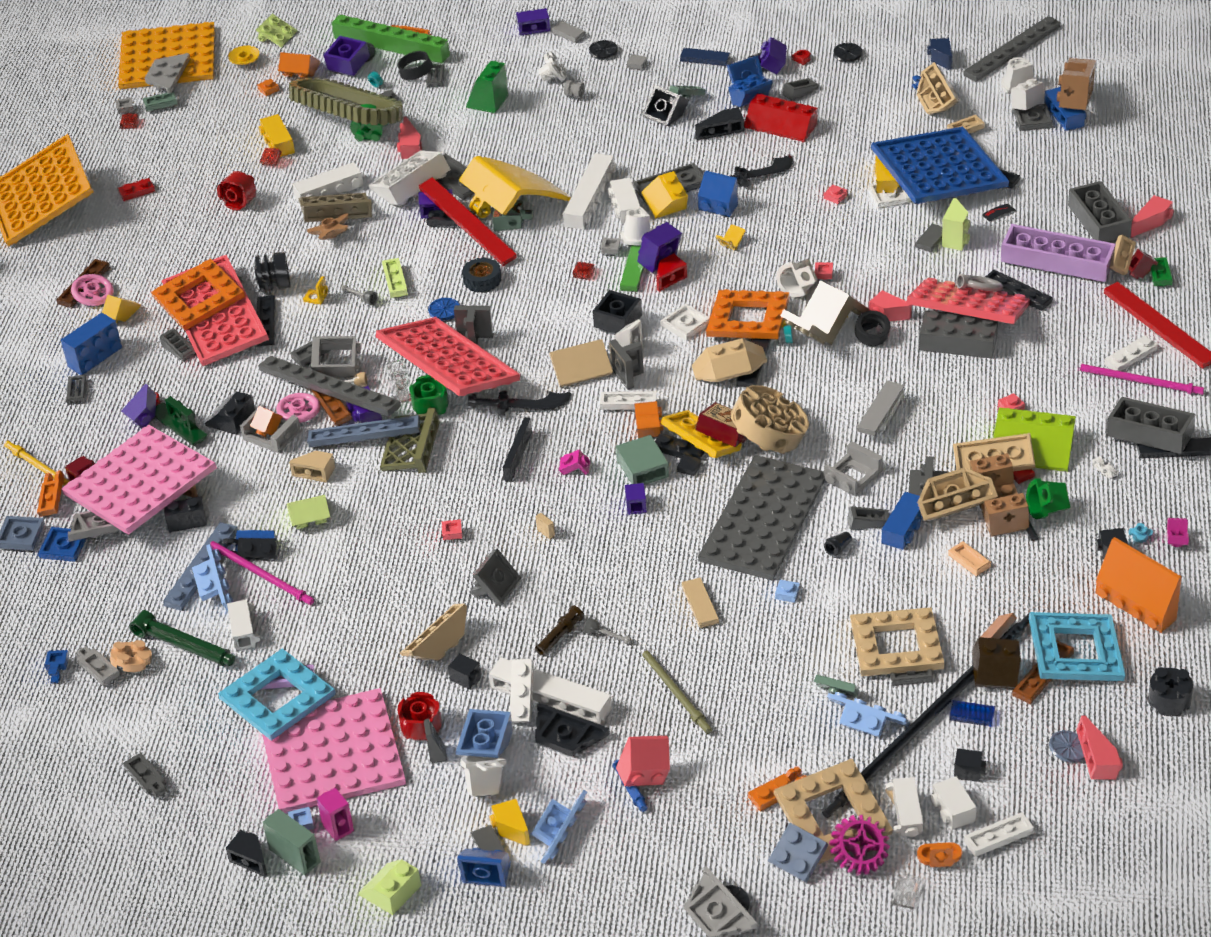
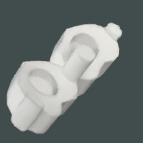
M1100 456L1092 460L1094 467L1107 476V478H1113L1119 474L1111 463L1105 465Z

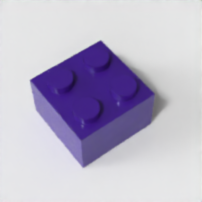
M339 36L323 56L327 70L354 76L368 60L370 54L365 41Z
M668 222L658 225L650 232H646L641 239L642 243L638 251L637 262L651 273H654L658 270L660 260L672 254L677 255L682 232Z

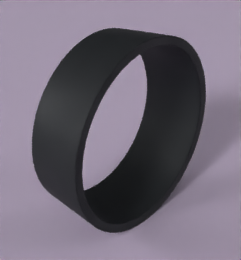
M424 51L408 53L398 61L399 74L404 80L421 78L428 74L433 67L432 61ZM425 60L418 67L403 69L414 61Z

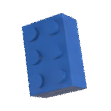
M102 312L61 339L67 366L79 375L85 374L122 348L116 320Z

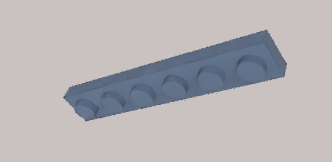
M419 415L309 430L307 443L309 447H321L324 445L419 433L420 419Z
M222 522L218 524L163 600L165 607L180 611L184 609L198 589L192 567L210 560L206 545L215 541L227 548L229 545L223 544V539L234 538L238 530L237 526Z

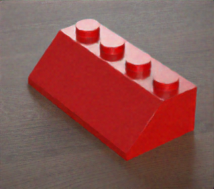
M756 94L749 104L744 128L805 142L818 124V108L764 94Z

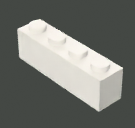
M352 162L293 183L292 185L294 196L299 202L298 197L339 195L364 186L362 172Z

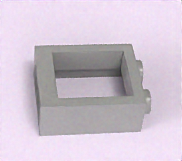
M313 336L311 370L331 377L355 376L357 369H360V358H357V354H361V344L357 343L356 336ZM321 350H352L351 364L321 365Z

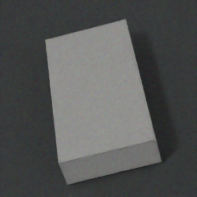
M563 21L551 28L553 34L574 43L586 36L584 30Z

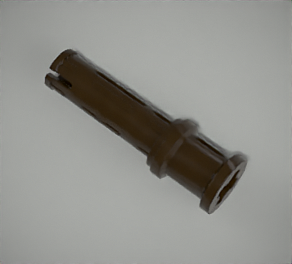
M571 605L565 616H561L558 619V624L535 646L536 652L541 656H545L566 632H571L574 629V625L584 619L583 611L579 607Z

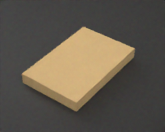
M602 339L549 353L559 387L613 374Z

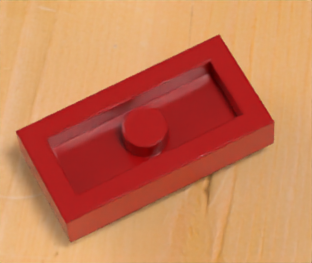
M146 178L118 187V192L124 202L153 193L155 188L150 178Z

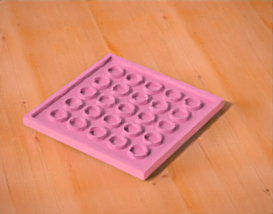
M148 425L133 437L127 439L118 448L112 450L107 456L98 460L92 467L83 471L77 478L68 482L61 490L65 496L129 535L217 469V466L212 460Z
M381 688L328 700L272 741L262 734L278 808L285 814L306 807L318 806L317 797L333 788H336L345 799L406 785Z

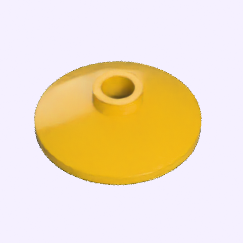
M239 46L229 52L228 59L236 65H247L256 61L260 53L254 46Z

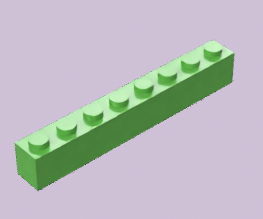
M340 14L332 22L335 39L339 36L371 43L377 49L403 55L414 51H424L431 61L442 64L450 56L448 39Z

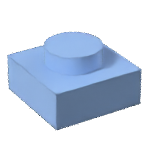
M780 580L775 592V599L795 603L800 583Z
M309 807L288 812L292 819L306 829L314 828Z

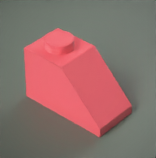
M882 290L869 301V311L881 312L887 316L889 321L911 319L912 305L906 304L905 300Z

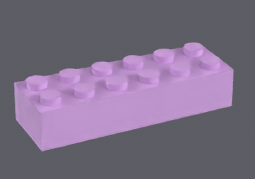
M1011 224L1001 244V262L1106 282L1111 270L1109 265L1116 244Z

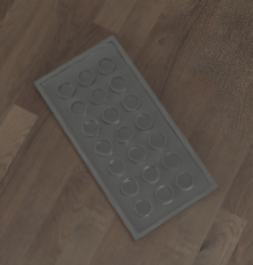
M754 455L700 551L698 562L773 581L825 482L824 471Z

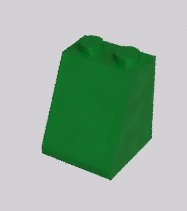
M490 61L475 82L466 108L496 113L509 96L505 63Z

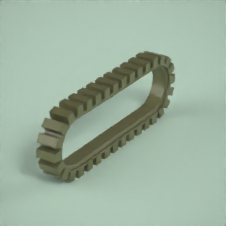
M315 77L314 79L305 78V80L300 78L289 83V98L291 101L307 105L311 108L314 107L317 110L320 109L323 112L327 111V113L340 116L341 118H347L357 123L361 122V124L371 123V125L394 124L403 119V103L394 98L383 97L381 94L327 78ZM362 104H372V105H375V106H377V107H376V109H374V108L362 107V106H359V105H362Z

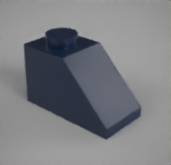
M949 38L930 39V45H927V55H930L931 62L952 70V51Z

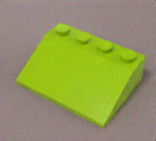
M999 407L994 438L1030 433L1035 468L1068 472L1075 434L1076 416Z

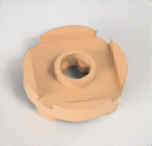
M141 640L115 642L110 653V662L116 668L117 665L123 667V671L139 672L146 669V665L151 664L152 653L145 646V642Z

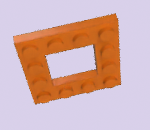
M211 258L151 291L152 297L184 331L245 297L244 291ZM205 280L218 292L192 308H189L178 297V295Z
M719 290L706 329V336L779 339L784 321L781 314L783 310H787L790 299L789 292ZM733 307L767 308L763 322L730 321Z

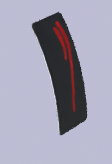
M1004 204L983 213L982 216L990 222L1003 214L1016 210L1010 204Z

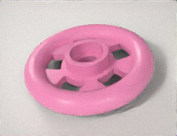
M87 274L73 282L71 292L79 303L87 306H99L105 303L107 295L113 296L114 289L107 278L96 274ZM102 283L105 287L101 288L99 284ZM78 288H84V292H78Z
M294 393L279 401L276 412L283 416L282 419L286 421L292 415H297L299 423L313 419L319 413L320 402L311 394Z

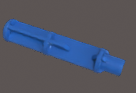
M618 759V760H616V761L613 762L612 768H613L614 770H616L618 776L620 777V775H619V773H618V771H617V769H616L617 764H618V762H619V759ZM625 786L633 800V804L639 808L640 812L646 811L648 806L645 803V797L640 793L638 787Z

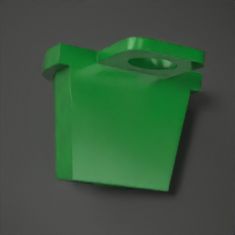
M1036 478L1028 485L1026 502L1032 518L1036 520L1044 519L1049 514L1071 508L1066 483L1041 481V478Z

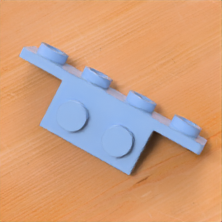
M208 544L206 547L210 560L192 567L199 596L205 601L219 594L222 605L228 611L227 603L234 601L230 593H228L230 586L224 578L226 572L220 563L222 557L218 549H214L211 544Z
M835 692V695L828 693L827 698L830 701L845 706L839 721L840 725L879 738L886 720L907 727L910 725L906 715L894 711V714L886 712L887 709L874 705L873 708L867 706V702L855 698L852 701L847 699V696L842 693Z
M583 790L570 810L554 799L549 802L531 835L549 846L540 861L545 864L548 858L553 860L559 850L556 847L558 842L562 844L569 833L565 831L568 826L572 827L578 817L575 815L576 811L580 812L587 802L584 799L587 791Z

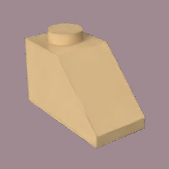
M321 451L310 452L289 462L292 476L326 483L336 468L333 454Z

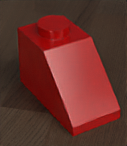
M672 254L660 260L656 275L657 290L659 292L687 278V263L677 255Z

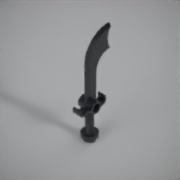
M789 154L782 158H773L771 166L750 171L736 166L734 168V175H731V177H736L737 183L741 186L748 187L750 186L748 178L783 172L792 166L793 158Z
M503 390L499 392L498 399L477 398L476 394L469 395L468 406L472 409H476V405L497 406V413L505 416V412L509 410V407L532 409L558 408L569 401L572 393H554L549 391L545 398L530 400L509 398L508 391Z

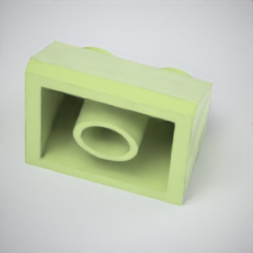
M953 198L943 217L942 247L962 251L965 244H968L970 240L968 230L971 221L968 220V211L955 198Z
M325 495L286 504L292 527L296 526L297 529L308 527L307 523L314 521L316 525L326 523V519L330 518Z
M402 859L387 863L359 892V896L394 915L421 887L419 869Z

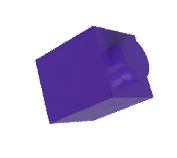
M644 483L625 485L627 515L647 513Z

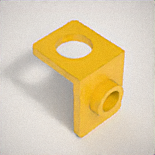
M731 224L724 237L716 235L715 238L720 245L736 251L746 230Z
M321 276L316 284V290L309 289L303 302L319 305L323 303L328 295L325 276ZM311 295H317L316 299L309 298Z

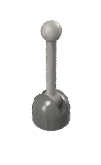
M343 285L341 288L343 292L349 291L362 296L363 301L369 305H375L378 300L377 292L371 290L361 293L348 288L347 285Z
M589 618L585 624L584 633L596 635L601 632L620 639L625 644H631L632 638L629 636L623 637L602 629L599 621Z

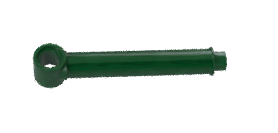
M142 610L129 624L131 632L139 638H144L146 635L153 636L218 663L220 666H232L235 661V655L231 654L229 649L221 648L160 623L147 610Z

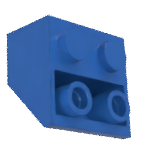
M753 74L749 75L745 80L735 81L734 84L728 86L732 105L742 107L750 104L756 94L768 96L773 84L772 80Z

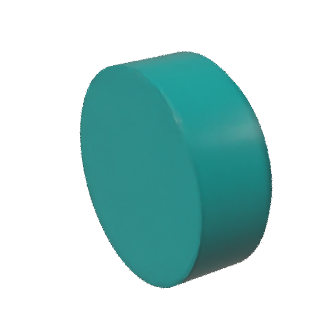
M373 71L368 75V81L373 87L379 88L383 84V79L377 72Z
M789 325L784 326V336L787 344L793 343L792 327Z

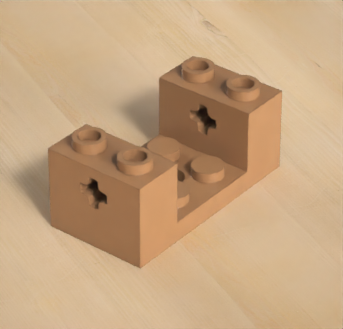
M1069 58L1068 63L1065 62L1064 72L1062 75H1059L1058 85H1061V92L1057 93L1059 107L1087 109L1093 93L1096 60Z
M1008 453L970 461V470L991 478L998 495L997 498L986 500L983 504L979 505L990 537L1026 530L1029 527L1028 504L1024 494H1018L1014 485L1013 465Z

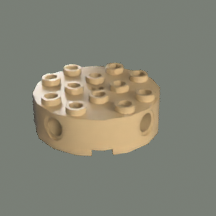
M751 385L741 392L731 410V419L737 427V432L759 445L764 451L772 450L785 454L796 449L809 427L808 417L803 409L795 401L790 402L783 398L784 394L778 390L766 386Z

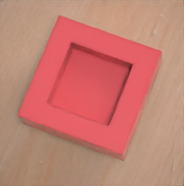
M832 185L824 193V199L839 204L847 196V189Z
M815 262V275L817 279H832L833 263Z
M1014 393L998 400V406L1001 408L1025 409V403Z
M461 519L441 521L443 540L462 539Z

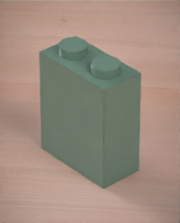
M651 435L615 446L616 459L631 484L644 483L645 485L669 477L668 462Z
M277 809L263 821L269 850L304 876L321 862L315 834L283 811Z

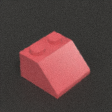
M668 736L628 737L616 767L624 786L664 784L670 770Z

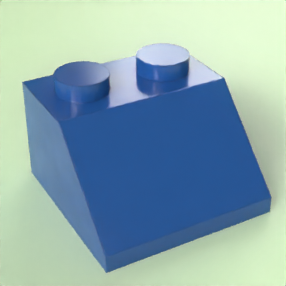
M706 170L698 193V209L730 217L738 206L737 178Z
M464 848L458 854L457 862L462 883L506 887L511 865L508 852Z

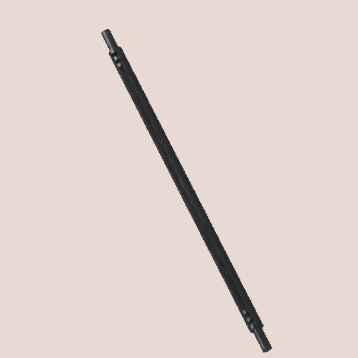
M1030 613L1019 623H1015L1000 639L1016 640L1023 634L1025 628L1030 624ZM973 665L861 772L866 783L974 680ZM843 789L822 812L825 818H829L838 808L844 807L849 802Z

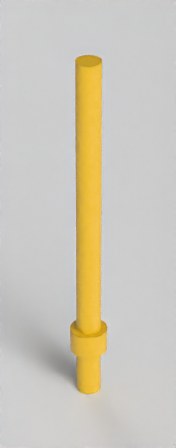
M9 440L4 443V446L11 450L13 455L23 458L45 474L50 472L55 478L56 471L27 453L23 447L15 445ZM64 477L63 486H66L70 481Z

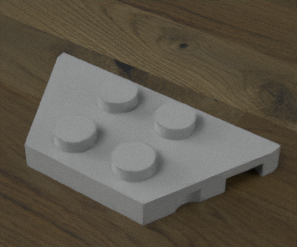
M189 53L154 60L145 76V82L158 89L164 88L167 93L171 94L190 60Z
M91 511L76 513L71 524V532H68V540L70 542L88 537L94 538L106 533H116L120 529Z
M705 866L699 883H695L692 895L687 899L683 907L687 914L707 937H730L757 929L759 925L712 871Z

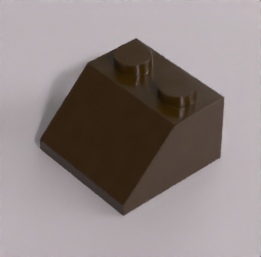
M978 637L972 649L975 686L1014 689L1018 685L1021 662L1019 640Z

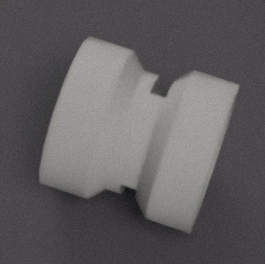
M567 80L564 85V95L568 97L574 96L578 99L583 97L585 92L584 83H574V81Z

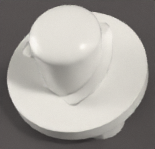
M552 51L544 55L546 64L538 70L539 76L545 82L556 77L564 81L567 77L565 66L557 62V57Z

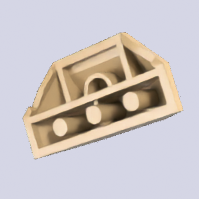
M935 62L921 72L916 95L928 115L947 111L960 101L950 82Z
M742 338L707 347L692 364V369L696 380L720 382L753 373L762 364L767 362L763 347Z
M964 467L927 479L917 503L923 520L927 521L940 519L983 504L986 500L997 498L998 495L991 478Z
M465 603L453 604L432 625L400 652L401 656L435 661L442 659L446 655L445 652L449 648L455 647L459 643L458 640L464 636L467 605Z

